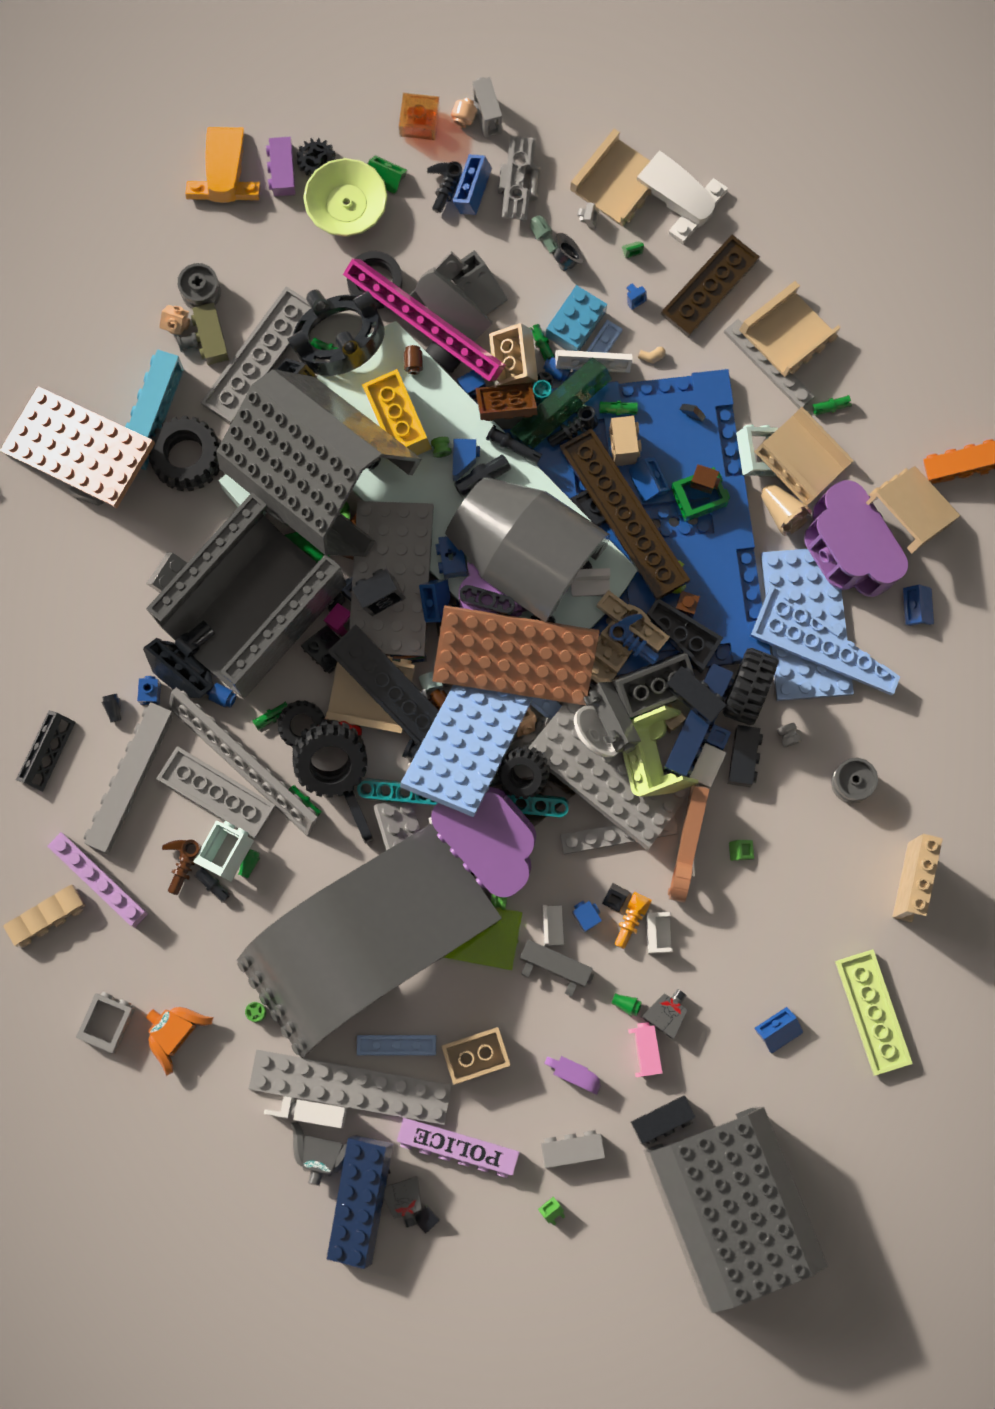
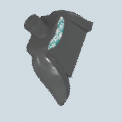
M298 1122L290 1123L293 1130L294 1158L297 1164L303 1167V1171L311 1172L308 1184L320 1186L322 1175L331 1177L332 1173H338L342 1170L347 1142L343 1146V1143L308 1135H305L304 1138L301 1125Z

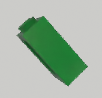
M720 472L717 477L720 478V482L716 489L720 499L693 510L683 490L684 486L691 484L693 475L672 483L671 491L685 522L728 505L730 495L728 490L722 486L723 479Z

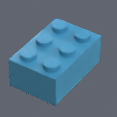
M576 285L546 328V338L567 351H580L605 315L607 303Z

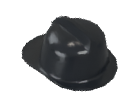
M558 233L556 235L558 246L554 253V258L558 262L560 269L566 271L567 269L574 268L577 264H582L583 259L575 241L564 233Z

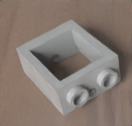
M478 78L476 81H473V101L477 108V115L484 138L501 134L502 114L491 78Z
M102 992L101 995L95 993L76 1038L108 1052L116 1053L135 1009L130 1007L132 1003L120 999L119 1002L112 1000L113 995L106 992ZM100 1001L125 1011L111 1043L86 1032Z

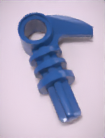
M641 614L625 617L609 628L608 635L610 639L621 641L623 647H628V651L632 649L634 657L640 655L651 664L658 660L659 655L645 645L647 641L643 640L640 642L639 637H633L634 633L629 630L631 624L643 618ZM615 627H620L623 631L620 638L613 635Z

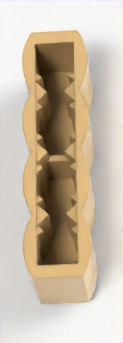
M71 884L20 916L12 919L3 927L13 945L23 948L32 942L31 939L35 936L42 937L47 934L50 927L54 925L58 927L64 924L68 916L72 915L74 917L83 912L82 908L86 905L75 886Z

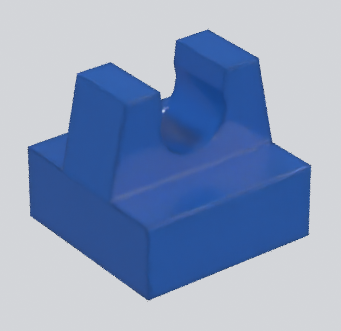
M632 283L626 287L629 291L627 293V302L631 310L647 301V292L643 286L637 288Z
M713 724L705 743L724 750L731 731Z

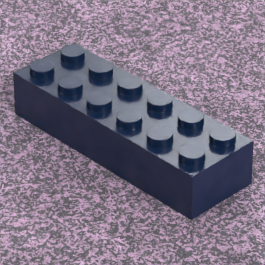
M712 663L704 682L709 685V690L712 693H718L725 700L727 696H724V693L728 694L734 682V679L731 678L734 672ZM690 709L663 768V772L675 774L678 777L684 776L689 778L695 767L692 763L693 761L697 762L703 750L700 745L705 744L711 732L708 730V727H713L718 715L708 725Z
M358 1135L348 1138L326 1260L362 1269L372 1265L393 1143Z

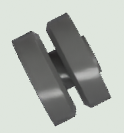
M193 263L186 266L180 272L177 286L184 303L192 309L213 302L214 305L218 303L221 297V287L215 271L210 266L203 263Z
M858 757L849 758L842 762L833 772L831 779L832 790L835 795L843 802L851 804L860 803L868 798L875 791L878 784V775L874 766L866 759Z

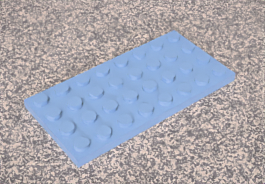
M809 550L762 552L761 562L765 597L771 585L775 586L781 593L791 597V600L799 606L802 605L806 608V611L816 618H820L847 639L842 590L833 587L826 580ZM771 646V654L779 661L774 675L777 701L849 696L854 694L851 678Z
M453 685L403 777L400 787L474 817L533 697Z

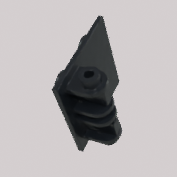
M326 625L305 641L301 647L305 653L312 657L313 661H316L317 665L319 664L324 669V672L330 674L335 669L334 666L337 665V661L328 650L340 638Z

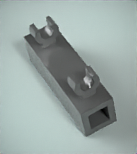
M599 682L588 692V696L583 697L586 705L593 704L608 735L603 737L605 744H612L616 752H632L641 740L613 683Z
M527 940L520 956L521 960L526 961L522 975L529 978L535 965L569 980L570 982L565 994L571 997L577 984L585 987L586 983L590 985L594 977V973H591L592 967L531 940Z

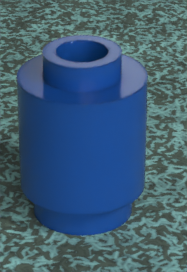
M554 357L550 360L547 359L543 366L545 372L550 373L552 378L565 382L572 370L556 369Z
M216 683L207 692L210 701L224 708H231L237 698V694L233 690L219 683Z

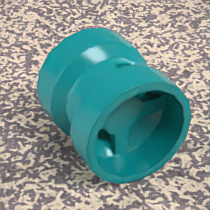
M539 380L533 386L535 401L538 404H545L551 398L552 388L550 383L545 380Z

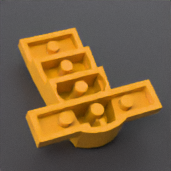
M207 127V181H187L186 199L210 200L220 203L236 200H259L260 182H239L242 171L244 128Z

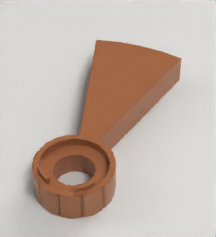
M693 785L690 788L677 861L671 886L668 888L669 900L683 903L686 901L694 856L710 790L707 787Z

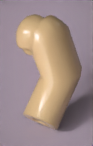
M657 347L650 353L640 350L638 359L654 364L665 357L666 351L663 347Z

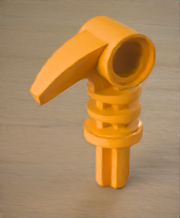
M634 891L627 905V908L630 910L627 909L625 912L628 915L623 917L625 922H620L618 925L621 930L615 941L617 947L625 949L631 935L637 933L635 926L639 927L640 923L638 920L643 918L640 915L645 916L652 899Z

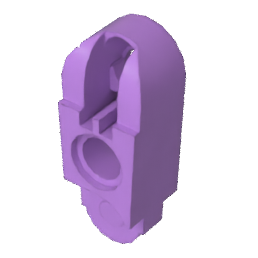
M547 1056L544 1064L555 1069L553 1075L593 1094H598L601 1087L600 1079L596 1074L588 1071L587 1067L563 1056L560 1057L559 1061Z

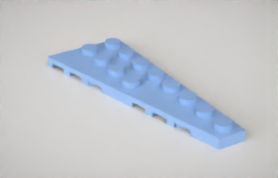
M771 585L769 587L750 637L889 695L895 693L900 679L899 675L885 665L878 663L870 657V654L860 650L852 641L842 637L838 631L820 618L813 616L806 611V608L802 605L799 606L790 599L791 597L781 593L775 586Z

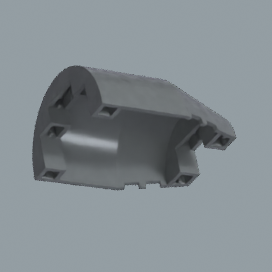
M488 477L483 478L470 491L445 531V534L459 551L462 550L468 557L467 561L469 564H473L479 571L478 575L506 596L511 597L515 602L544 622H547L556 611L563 594L574 582L584 564L590 557L597 560L606 549L610 540L609 533L547 491Z

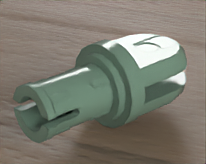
M540 215L533 217L530 221V227L536 239L544 243L550 254L555 253L558 245L553 239L552 228L544 217Z

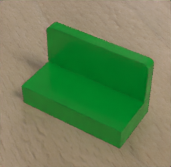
M376 155L368 161V165L373 167L384 180L386 191L396 194L400 181L406 177L408 170Z

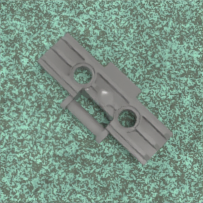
M510 136L508 162L500 167L501 176L498 185V193L501 194L504 191L502 218L527 220L529 200L534 201L538 199L537 183L541 167L533 165L536 138ZM518 157H522L526 160V162L522 165H519L515 162V160ZM525 173H531L530 190L523 188Z

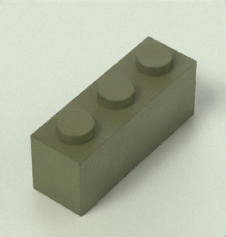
M214 302L192 308L194 315L190 316L193 326H197L198 329L195 335L197 342L202 344V348L199 349L202 360L206 359L208 365L229 360Z

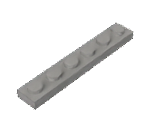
M739 319L725 329L724 334L798 409L804 408L814 399L815 396L794 375L789 373L784 377L739 331L743 324Z
M675 815L657 838L678 834ZM616 825L560 835L564 854L636 842Z

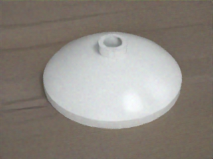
M594 706L581 707L574 716L575 730L581 742L591 752L599 756L614 757L619 752L615 751L613 745H606L603 737L608 735Z

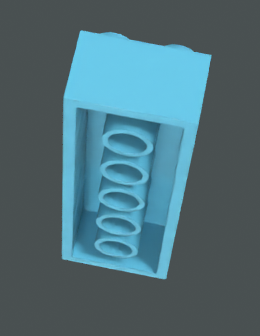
M158 349L156 354L151 357L149 372H146L143 381L145 383L143 388H140L138 391L136 406L134 405L131 409L132 417L130 422H127L125 428L149 439L151 436L155 437L154 431L157 427L159 429L163 427L161 423L165 422L184 371L179 356ZM148 457L140 469H147L149 464Z

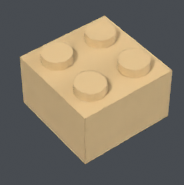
M634 416L611 418L609 434L612 458L616 466L636 464L637 458L640 457L641 441L637 440L639 424L635 422Z

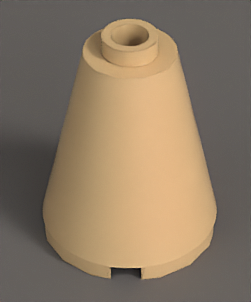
M769 484L763 488L761 498L782 535L787 536V532L791 534L796 532L807 522L806 516L808 514L811 516L812 510L807 505L775 484Z

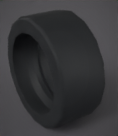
M434 341L425 350L436 362L451 373L461 363L458 358Z

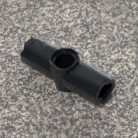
M502 454L487 464L482 463L476 466L470 474L456 481L454 485L459 495L464 498L483 478L496 479L511 470V466L507 458Z

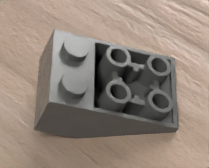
M475 250L461 259L465 263V267L451 282L462 289L465 295L479 306V310L488 315L508 301L486 263Z
M173 552L166 553L146 584L161 593L187 562Z

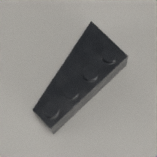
M656 599L647 613L651 620L650 622L670 636L668 641L679 652L688 654L690 663L702 674L722 642L723 637L661 599Z

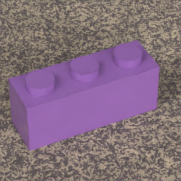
M291 136L269 138V145H266L267 157L270 156V162H267L268 173H271V179H268L269 190L273 191L274 197L296 195Z

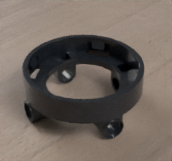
M315 289L311 290L306 296L311 309L300 318L295 326L293 335L287 338L301 363H305L315 374L334 376L350 372L373 357L382 344L385 328L376 309V303L369 291L359 296L349 294L325 299L323 294ZM350 310L362 317V327L355 338L348 331H343L337 335L336 343L339 348L320 350L310 344L312 329L329 316ZM372 325H376L372 335L368 337ZM316 359H320V360H330V361L318 362V361H315V360H316Z

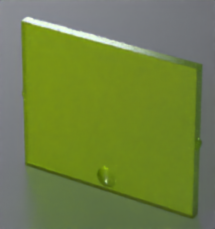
M495 907L502 918L499 922L476 935L443 958L512 970L516 946L519 943L518 935L523 912L508 909L501 910Z

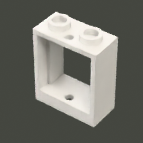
M301 1099L292 1105L291 1115L294 1116L293 1120L337 1128H344L347 1107Z

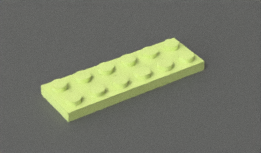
M872 949L835 961L873 1075H879L913 1064L874 950Z

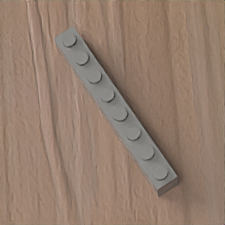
M151 702L149 707L146 706L143 710L141 724L138 723L135 727V736L126 746L125 751L127 753L124 759L121 758L118 763L117 769L119 770L116 776H113L110 780V789L101 799L102 806L93 816L92 822L94 823L91 829H88L84 835V844L108 855L174 717L172 711Z

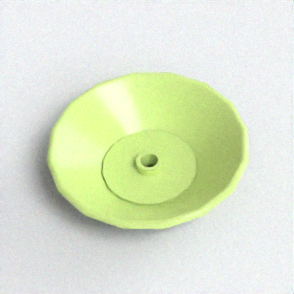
M343 158L329 161L315 170L306 183L304 203L308 216L317 227L329 234L347 237L362 234L376 225L385 212L388 196L384 180L373 167L360 160ZM345 201H348V202H349L348 205H345V204H343V203H344Z

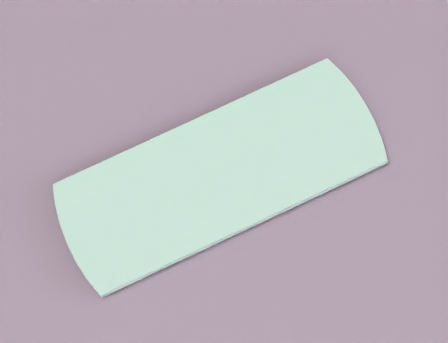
M397 321L384 326L385 334L382 344L374 356L366 363L340 375H317L318 380L380 426L362 384L398 369L430 445L431 440L434 438L449 437L450 443L448 445L452 450V454L436 458L433 456L434 447L431 446V450L417 455L422 460L413 476L406 474L387 458L381 457V462L374 470L369 471L366 468L362 471L352 489L362 501L434 504L430 572L437 580H444L443 573L439 574L438 562H441V555L436 554L435 544H439L438 537L447 536L445 531L451 519L467 497L462 498L454 485L456 481H453V439H476V446H480V457H476V464L461 478L470 474L476 466L482 463L487 464L503 454L507 458L511 470L497 477V480L547 491L589 520L535 463L506 447L502 449L497 443L486 440L493 425L500 431H504L494 421L480 420L478 405ZM410 345L419 346L423 353V370L417 375H410L404 370V351ZM610 540L606 549L597 560H594L592 557L589 558L592 569L610 568V592L620 598L637 573L635 566ZM448 554L449 560H453L452 554ZM465 554L467 576L448 579L449 591L458 602L460 585L468 577V557ZM570 585L552 615L558 624L591 629L605 615L604 612L596 607L603 596L573 597ZM527 610L522 612L520 618L530 619L534 614Z

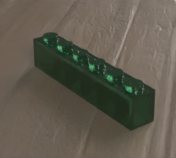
M592 357L537 406V415L524 417L510 430L513 438L534 449L612 380L607 368Z

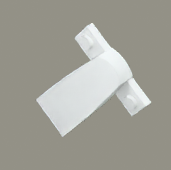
M660 150L637 176V181L651 189L654 196L666 203V207L681 215L669 230V235L682 244L686 242L697 227H701L710 219L715 206L728 191L726 186L714 178L704 188L692 175Z

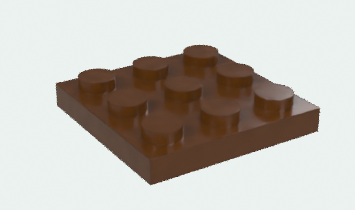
M531 383L476 388L480 420L493 421L499 418L512 419L513 417L537 415V406Z

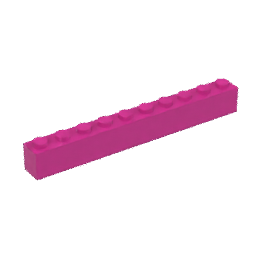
M352 259L343 273L345 277L364 291H369L375 299L488 381H497L506 366L504 363L361 259Z

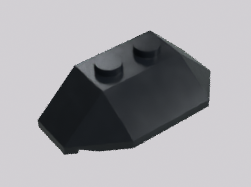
M155 638L143 648L152 672L172 690L177 687L180 691L187 693L189 698H201L213 688L210 670L193 656L187 658L175 643Z

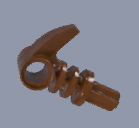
M175 840L162 845V850L180 851L178 859L181 861L176 863V866H178L177 870L172 869L171 871L174 877L168 888V892L173 895H178L184 880L190 879V876L187 875L188 871L192 872L190 867L195 865L193 860L201 849L200 844L195 840ZM190 845H196V851L193 854L187 853V848Z

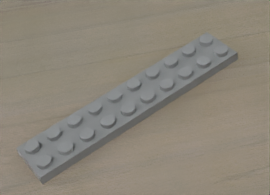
M176 687L171 692L168 709L260 794L275 804L276 808L298 829L308 836L317 820L314 810L310 807L307 808L299 796L292 794L282 781H278L268 768H264L259 764V760L255 756L247 753L241 743L235 742L227 730H222L214 718L208 717L200 705L194 704L187 693L180 691Z
M256 1049L249 1089L445 1125L452 1085Z

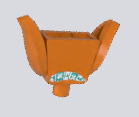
M174 1007L170 1011L166 1009L162 1014H159L154 1009L148 1013L146 1019L153 1024L148 1031L150 1033L149 1046L163 1067L166 1076L173 1073V1063L170 1056H173L197 1027L196 1025H211L214 1017L204 1016L184 1007Z

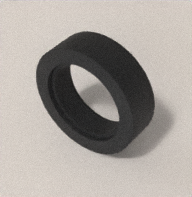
M369 251L355 258L361 259L369 266L378 265L386 268L392 275V283L402 289L400 266L390 255L380 251ZM347 278L348 290L351 295L359 296L364 293L358 285ZM373 297L376 303V309H382L386 307L384 304H382L380 301Z

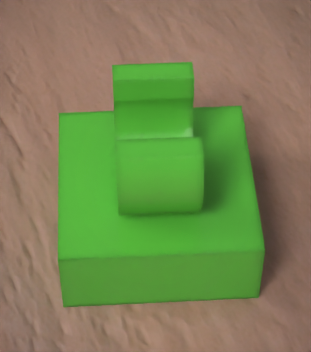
M554 1196L538 1209L548 1224L556 1225L554 1219L559 1215L565 1218L564 1210Z

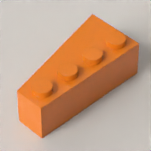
M994 439L982 442L983 444L976 446L975 444H969L964 446V449L957 451L956 449H950L941 455H928L923 459L928 481L931 484L953 481L955 476L963 479L969 478L976 472L980 475L988 474L989 471L995 469Z

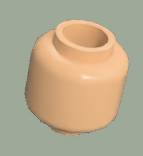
M464 98V100H458L455 103L451 116L456 125L466 127L473 123L477 114L474 101Z

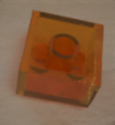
M403 93L399 136L435 140L440 109L439 97Z

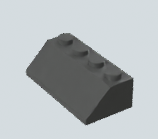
M679 652L656 661L654 664L646 665L611 679L629 718L678 699L665 688V685L681 666L693 671L688 654Z

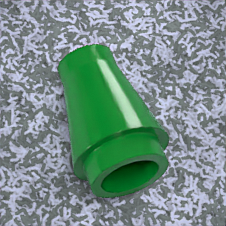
M249 849L240 865L238 875L245 878L250 877V874L260 860L259 852Z
M615 993L611 1004L630 1016H637L642 1001H639L636 997Z

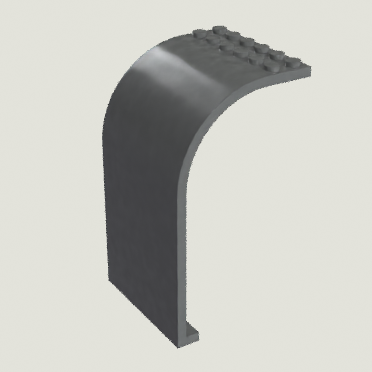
M432 823L294 907L260 933L238 957L237 965L243 973L245 972L249 978L250 986L257 990L260 1001L268 1007L271 1018L278 1022L281 1027V1033L285 1038L289 1039L294 1053L301 1058L308 1055L324 1038L367 1006L487 928H491L502 919L473 875L464 868L462 859L460 857L456 858L451 853L449 844L447 842L443 843L438 838V832Z

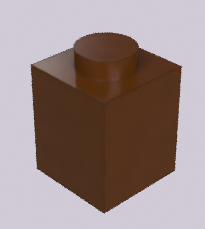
M697 464L690 487L711 494L713 488H718L720 478H717L719 471Z
M681 591L676 609L693 618L700 596Z

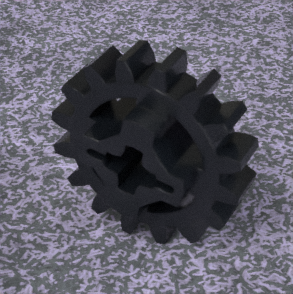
M310 138V143L304 141V147L299 146L300 152H296L297 164L300 165V171L305 170L306 176L309 173L313 175L315 170L323 166L324 163L336 160V154L332 145H328L327 140H324L322 143L320 138L316 142H314L313 138Z

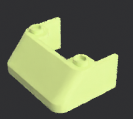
M663 706L631 719L641 742L635 746L636 748L632 752H623V757L634 795L647 797L670 794L698 784L697 779L684 776L678 777L671 773L664 775L656 740L662 738L667 730L665 720L680 715L681 710Z

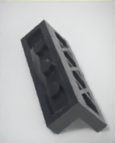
M49 710L16 781L43 792L76 722ZM61 720L68 723L66 730L60 732L58 727ZM58 738L59 745L52 750L50 743L52 739ZM49 755L51 762L48 766L43 767L42 760L45 756ZM38 773H41L43 778L40 785L32 782Z

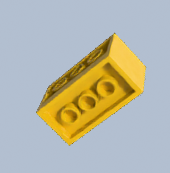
M398 369L362 384L378 423L383 430L416 455L432 449Z

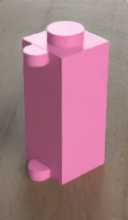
M649 1022L640 1023L638 1028L628 1029L629 1033H634L640 1066V1073H635L636 1077L661 1074L662 1068L655 1025L650 1026Z

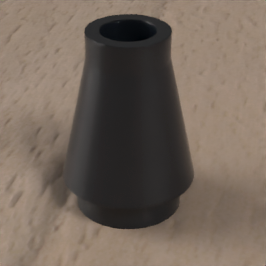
M118 694L102 697L103 702L101 703L109 717L110 723L121 721V705Z

